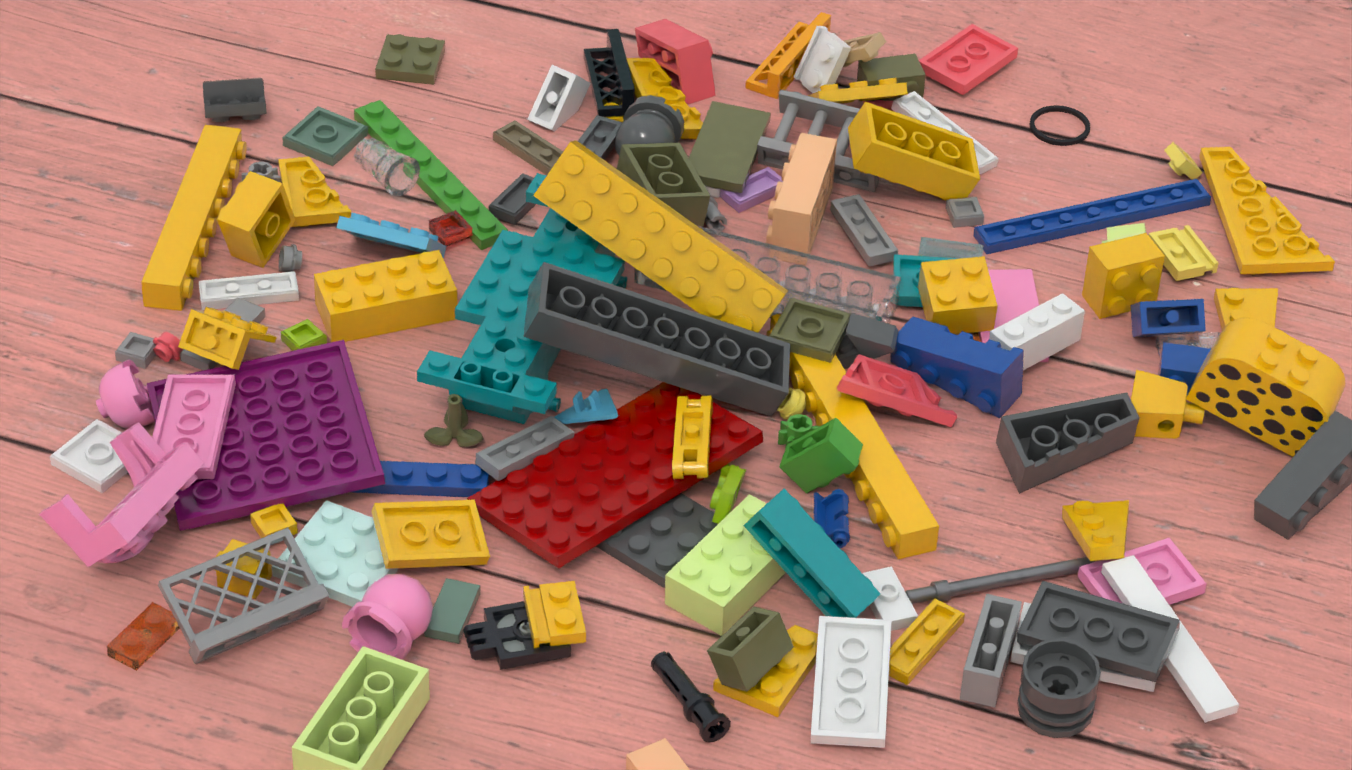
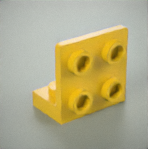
M205 307L204 312L191 309L178 347L229 368L239 370L250 338L275 343L277 337L267 333L268 327L253 321H244L241 319V316L225 310L219 311Z

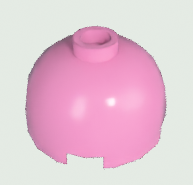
M130 359L117 364L106 372L99 385L101 398L96 400V405L102 417H110L116 425L125 429H129L138 422L143 427L155 422L147 385L144 386L142 381L135 377L134 374L140 371Z

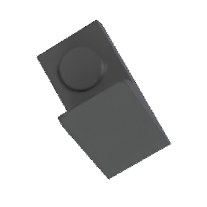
M851 314L847 327V336H844L836 356L843 368L847 369L853 364L859 354L875 359L895 351L898 329L895 325L858 314Z

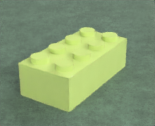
M749 494L665 575V604L723 636L786 573L743 526L767 503Z
M362 646L292 746L293 770H383L430 700L429 669Z

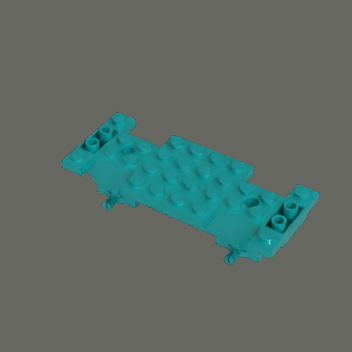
M536 174L526 190V202L548 207L533 196L547 175ZM551 208L533 237L502 230L455 308V319L481 326L462 358L429 350L417 370V382L448 389L449 395H459L462 398L463 406L467 410L521 424L526 423L532 412L545 414L547 409L558 412L561 398L555 397L557 383L548 381V372L561 349L523 337L529 286L543 262L625 289L628 278L621 276L625 270V260L615 257V253Z

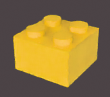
M251 171L237 185L234 195L227 205L221 208L217 218L231 256L264 268L296 220L283 184Z
M1147 233L1090 246L1082 296L1099 319L1130 312L1131 305L1138 302L1157 301L1165 256Z
M985 256L921 262L918 290L927 321L947 326L950 333L960 334L962 331L974 333L992 331L994 329L998 305Z

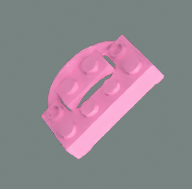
M138 422L110 442L126 467L134 488L97 526L92 523L68 494L53 505L43 509L39 515L78 555L87 567L96 562L105 564L126 561L140 553L151 541L154 533L168 521L165 515L175 506L174 503L179 498L176 492L179 489L181 491L185 490L198 478L194 473L204 462L187 442L166 454Z

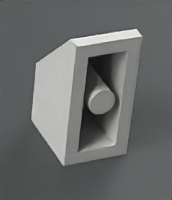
M551 65L527 120L556 131L579 110L591 83L576 74Z

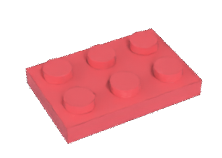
M971 24L921 58L919 62L926 76L964 95L1016 59L1018 47Z

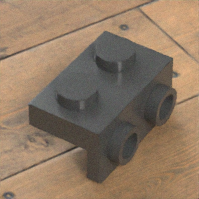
M262 78L203 82L205 118H211L213 122L229 121L232 116H242L243 120H256L260 118V115L267 114L264 81Z

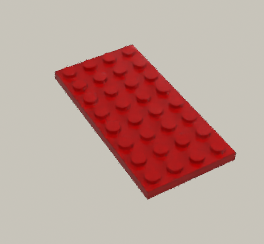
M662 382L616 409L618 413L617 418L596 421L574 434L573 438L562 441L557 448L546 455L535 457L530 465L521 470L511 471L507 477L484 487L468 497L467 500H475L478 514L481 518L559 569L704 479L697 478V475H684V479H673L672 473L677 397L688 396V399H701L702 395ZM712 402L708 476L763 442L762 430Z

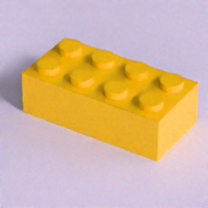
M868 102L863 104L848 126L853 167L862 173L884 178L891 183H899L918 192H925L940 197L945 201L967 198L980 181L972 138Z
M440 250L314 274L315 304L331 342L340 340L347 342L457 320L455 319V308L458 304L457 288Z

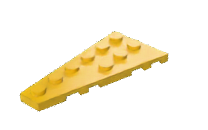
M1231 147L1201 148L1199 158L1240 274L1333 271L1335 264L1333 258L1330 255H1323L1319 250V243L1313 237L1308 238L1301 230L1302 224L1276 196L1271 197L1266 192L1267 186L1261 180L1256 181L1249 173L1250 167Z

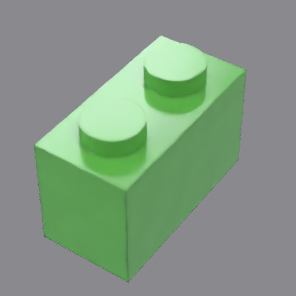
M834 418L787 444L779 468L805 493H808L818 487L823 488L827 486L833 479L842 474L847 475L853 472L859 464V456L863 444L837 418Z

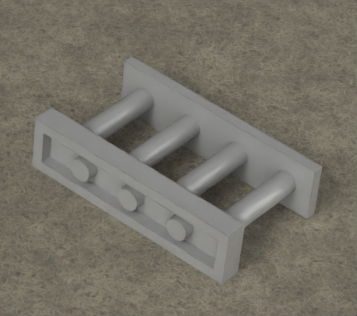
M780 90L779 109L780 113H784L774 138L760 137L757 144L758 164L783 170L784 163H790L788 162L789 151L793 143L786 142L795 118L800 117L813 121L808 131V134L820 136L825 124L841 127L842 129L837 139L834 182L875 192L878 185V176L865 174L854 169L852 158L844 156L850 142L848 126L860 108L806 96L799 92Z

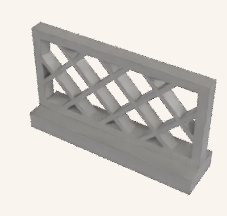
M288 527L165 578L158 583V587L190 646L189 654L195 664L324 609L329 598L324 584H318ZM284 540L290 551L288 561L286 562L267 555L270 545ZM265 548L263 553L258 552V550ZM248 556L260 560L256 575L236 569L235 566L238 559ZM233 561L231 567L225 565V564L230 563V562ZM264 562L284 569L279 584L259 577ZM215 569L228 574L224 588L221 589L204 583L205 573ZM288 571L302 575L308 586L295 590L283 584ZM201 575L199 580L193 579L194 577ZM232 576L252 582L248 597L227 591ZM180 583L195 587L191 603L176 598L171 587ZM256 584L277 591L274 600L264 604L251 599ZM200 589L220 596L215 611L194 604ZM280 593L286 594V596L279 598ZM224 598L243 604L242 614L232 618L219 613ZM248 606L254 608L247 612ZM181 608L188 610L186 616ZM191 612L211 618L212 621L209 629L195 634L188 622ZM216 620H217V621H220V622H223V623H220V624L214 626Z

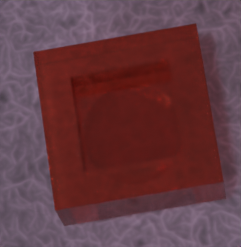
M456 210L429 220V231L433 235L438 236L439 242L445 246H450L472 237V226Z

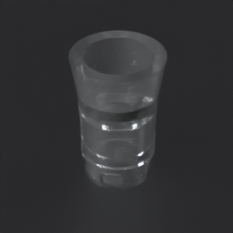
M364 138L356 146L355 161L360 164L363 170L372 175L390 195L401 196L414 187L420 174V166L416 159L396 151L375 138Z

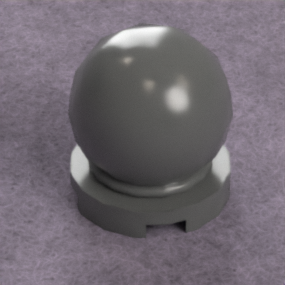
M648 95L637 98L635 103L631 104L626 110L623 123L616 132L615 150L618 156L620 155L622 144L678 143L684 132V119L680 110L677 108L675 111L671 106L665 104L666 99L662 97Z

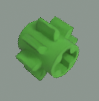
M793 415L789 417L787 422L781 421L780 431L778 432V444L785 445L786 449L787 444L820 426H812L811 418L806 415Z

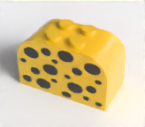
M1240 318L1231 321L1222 330L1205 358L1186 400L1294 457L1322 424L1328 422L1329 417L1338 405L1346 383L1341 367L1329 356L1263 321L1253 318Z

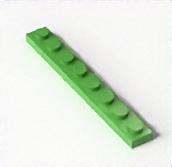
M381 100L354 109V119L358 123L368 126V134L480 250L493 246L502 230L508 231Z

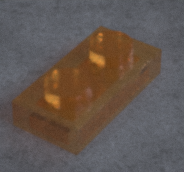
M152 602L107 645V654L109 657L137 671L180 627L171 611Z

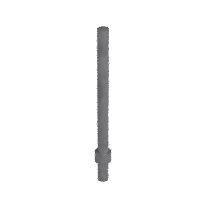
M1087 557L949 583L947 580L931 582L930 586L906 590L905 592L912 604L934 600V598L944 602L949 601L951 596L1078 573L1079 567L1096 561H1089Z

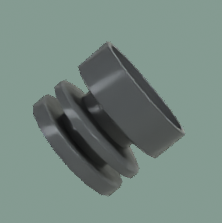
M1063 638L1045 640L1034 645L1027 652L1022 666L1017 705L1020 717L1029 728L1041 735L1063 738L1082 732L1091 723L1101 674L1099 662L1094 654L1080 643Z

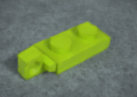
M727 464L721 469L719 482L714 490L709 507L715 510L712 522L719 524L732 511L746 469H741L733 464L731 466Z

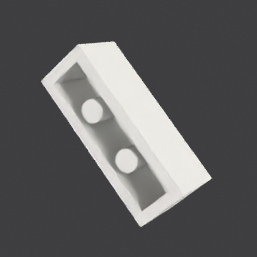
M1062 293L990 331L989 339L1000 342L1002 349L1009 351L1013 347L1023 349V370L1079 341L1081 339L1085 310Z

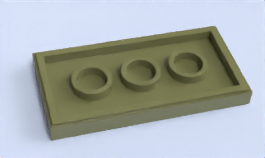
M712 101L689 156L692 165L705 186L737 193L743 192L758 154L757 144L760 137L765 136L770 123V112Z

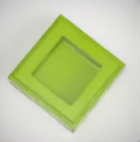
M309 319L281 331V341L292 351L327 343V336Z

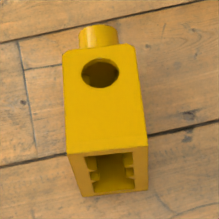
M1136 370L1131 401L1140 418L1134 437L1176 439L1180 437L1183 421L1196 424L1203 423L1205 409L1194 403L1186 402L1188 386L1185 383Z

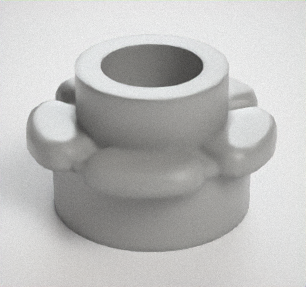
M291 244V246L283 245L279 254V271L293 272L294 270H300L302 251H298L297 246Z

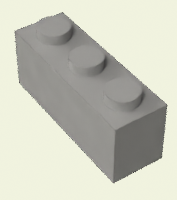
M986 594L963 671L960 700L996 707L1018 629L1021 601Z

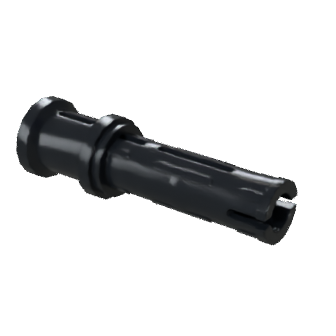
M663 651L658 653L652 659L651 667L681 702L685 718L697 725L700 729L699 734L705 742L710 743L720 740L729 731L731 726L729 718L725 714L718 712L714 707L715 702L709 694L701 693L669 652Z

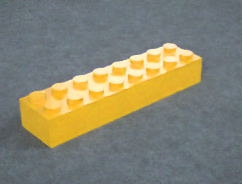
M577 140L571 141L533 195L700 314L759 333L788 292L783 286Z

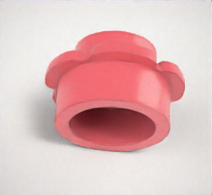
M163 332L160 337L153 339V343L156 345L153 349L155 354L166 362H169L171 359L178 361L180 353L184 349L178 347L180 340L169 332Z

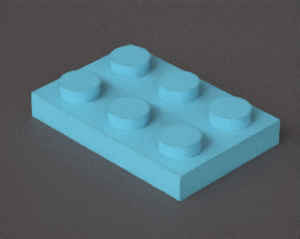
M351 213L350 218L339 216L336 227L355 237L420 253L440 250L443 258L447 247L437 242L438 236L429 234L430 232L411 227L410 233H408L409 229L400 227L399 224L381 220L379 225L378 221L356 213Z

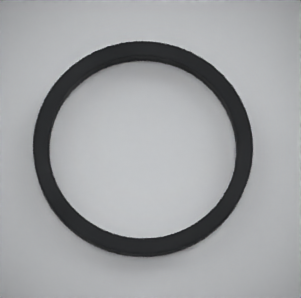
M1059 105L1046 106L1032 114L1030 130L1041 141L1052 145L1069 146L1078 144L1088 137L1090 122L1083 113L1076 109ZM1065 112L1079 118L1085 125V131L1073 139H1054L1038 131L1034 122L1044 113Z

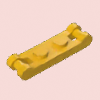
M712 395L701 396V399H688V396L677 397L672 460L673 479H684V475H697V478H708Z

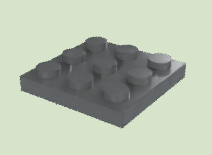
M680 493L599 543L596 547L665 588V575L718 524L712 522L714 512Z

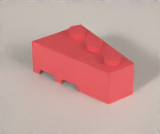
M667 19L635 28L640 58H654L672 79V87L677 90L680 89L684 93L687 104L716 96L711 64L713 51L708 39Z

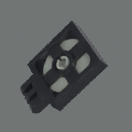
M524 601L484 608L485 622L469 624L463 629L471 658L481 660L496 657L500 670L571 657L570 644L550 646V643L539 644V648H534Z

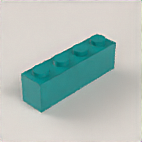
M785 488L743 525L825 616L856 618L881 594L873 586L871 580L860 572L849 560L847 554L839 549L828 537L824 529L808 515L798 500L792 497Z

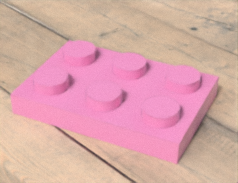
M1170 538L1125 552L1124 558L1132 555L1136 557L1169 605L1205 593L1207 583ZM1118 559L1099 560L1079 567L1078 578L1091 595L1122 603L1101 573L1103 563Z

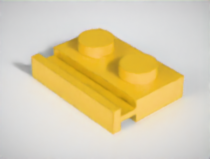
M575 581L539 584V588L529 589V586H523V598L534 648H539V644L542 643L558 646L586 642V629Z

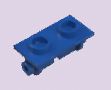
M841 489L832 491L825 498L815 492L814 521L824 529L825 533L839 549L845 547L850 540L849 518L845 516L848 514V495Z

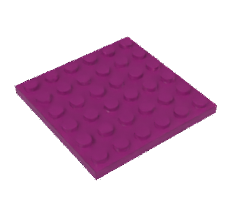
M344 340L241 362L239 370L222 366L186 374L234 375L236 386L215 478L196 479L185 490L181 491L179 489L176 492L179 498L174 503L180 531L248 516L250 513L272 505L284 504L287 507L385 484L383 469ZM167 379L147 383L155 423Z

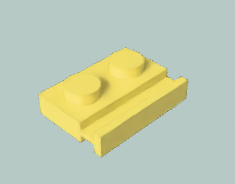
M1189 225L1184 226L1183 230L1171 228L1148 234L1164 254L1163 265L1176 281L1203 276L1206 271H1211L1212 274L1217 272L1218 261Z

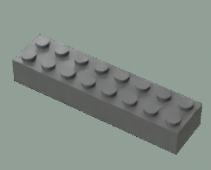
M543 262L529 286L523 337L705 396L712 395L714 399L770 417L773 416L789 393L790 343Z

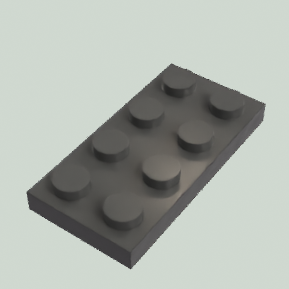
M1042 581L1017 632V642L1034 646L1048 639L1063 638L1075 641L1088 648L1099 662V666L1156 682L1180 629V620Z

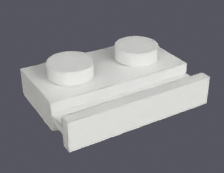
M825 26L816 27L794 75V78L800 80L802 85L812 93L821 91L820 86L836 83L851 50L849 45L834 33H830Z

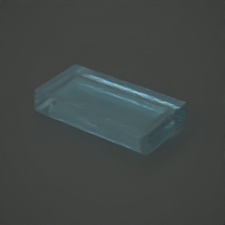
M921 237L918 256L957 259L981 257L984 245Z

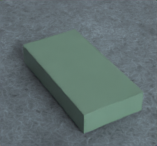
M446 578L433 607L429 626L424 632L425 637L459 644L464 633L463 629L467 626L480 596V585Z

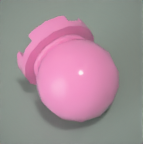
M387 574L367 588L362 601L352 606L343 618L342 628H348L349 633L353 637L349 642L350 645L357 652L364 646L403 660L410 652L412 642L422 635L429 626L433 611L430 594L418 580L405 574Z

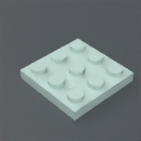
M327 500L295 537V541L318 584H324L329 598L351 607L357 602L362 601L370 585L387 574H395L399 569L385 568L372 517ZM288 548L285 549L278 559L288 561L290 555ZM272 565L273 576L281 579L284 569ZM288 571L285 581L302 588L308 586L302 575Z

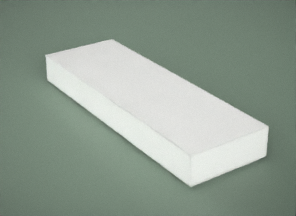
M294 271L198 281L202 310H205V307L213 309L227 308L237 298L255 305L299 301V291Z

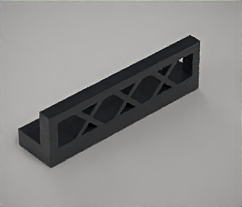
M607 29V47L584 49V61L591 83L597 114L602 117L624 116L628 107L634 103L635 89L619 29ZM600 58H606V59L603 60L602 62L599 61V60H596V59H600ZM604 72L609 75L605 77L600 75L599 73ZM608 87L613 90L608 92L603 90V88ZM609 102L618 104L614 106H603Z

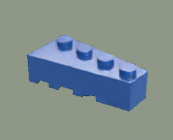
M912 317L898 332L895 351L890 353L891 363L897 367L918 373L925 382L934 384L949 392L952 396L975 405L981 411L1001 418L1022 394L1023 349L1013 347L1010 351L1002 349L1000 342L990 339L986 343L974 340L973 335L962 331L956 335L950 333L947 326L917 317Z

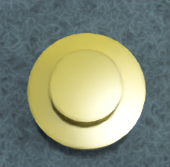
M789 388L788 395L777 409L783 419L788 420L793 415L803 413L806 407L805 393L800 389L794 390Z

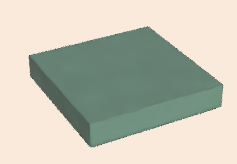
M317 106L282 137L283 146L334 166L368 135V126Z

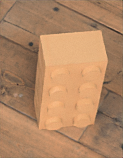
M800 133L797 144H791L788 158L790 163H784L782 171L783 182L778 181L775 190L776 201L771 200L768 210V219L773 220L772 225L768 227L766 243L771 244L770 257L807 264L833 189L837 139Z

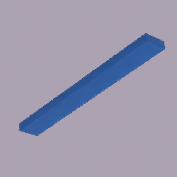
M1198 179L977 226L974 227L973 236L987 255L1209 206L1211 196Z

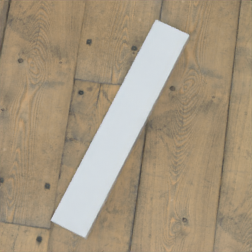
M1134 555L1103 563L1101 573L1123 604L1179 619ZM1180 621V629L1164 664L1204 722L1237 713L1239 703Z

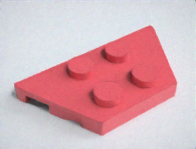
M860 354L851 364L846 374L843 375L837 386V391L865 399L877 407L887 406L896 409L905 416L914 415L952 427L957 419V414L953 410H945L938 406L941 397L927 386L918 373Z

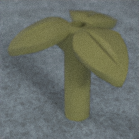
M457 394L448 396V409L444 417V423L447 428L433 427L424 434L426 440L440 446H448L453 438H456L459 447L473 446L483 440V436L479 431L475 429H462L468 424V414L461 403V397Z

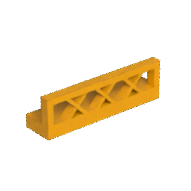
M820 12L810 25L798 22L746 80L745 88L778 99L780 90H786L795 79L796 70L816 27L825 26L830 32L831 15ZM768 79L767 84L758 82L760 80Z

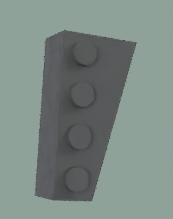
M1126 392L1002 416L996 444L1020 494L1132 444L1140 417Z
M1337 411L1331 414L1328 422L1322 424L1254 500V520L1289 540L1296 532L1302 531L1315 515L1352 483L1351 419Z

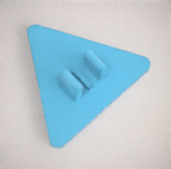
M601 389L598 392L593 390L584 400L582 392L579 391L573 398L574 405L554 416L561 423L570 424L615 419L618 417V413L608 389Z

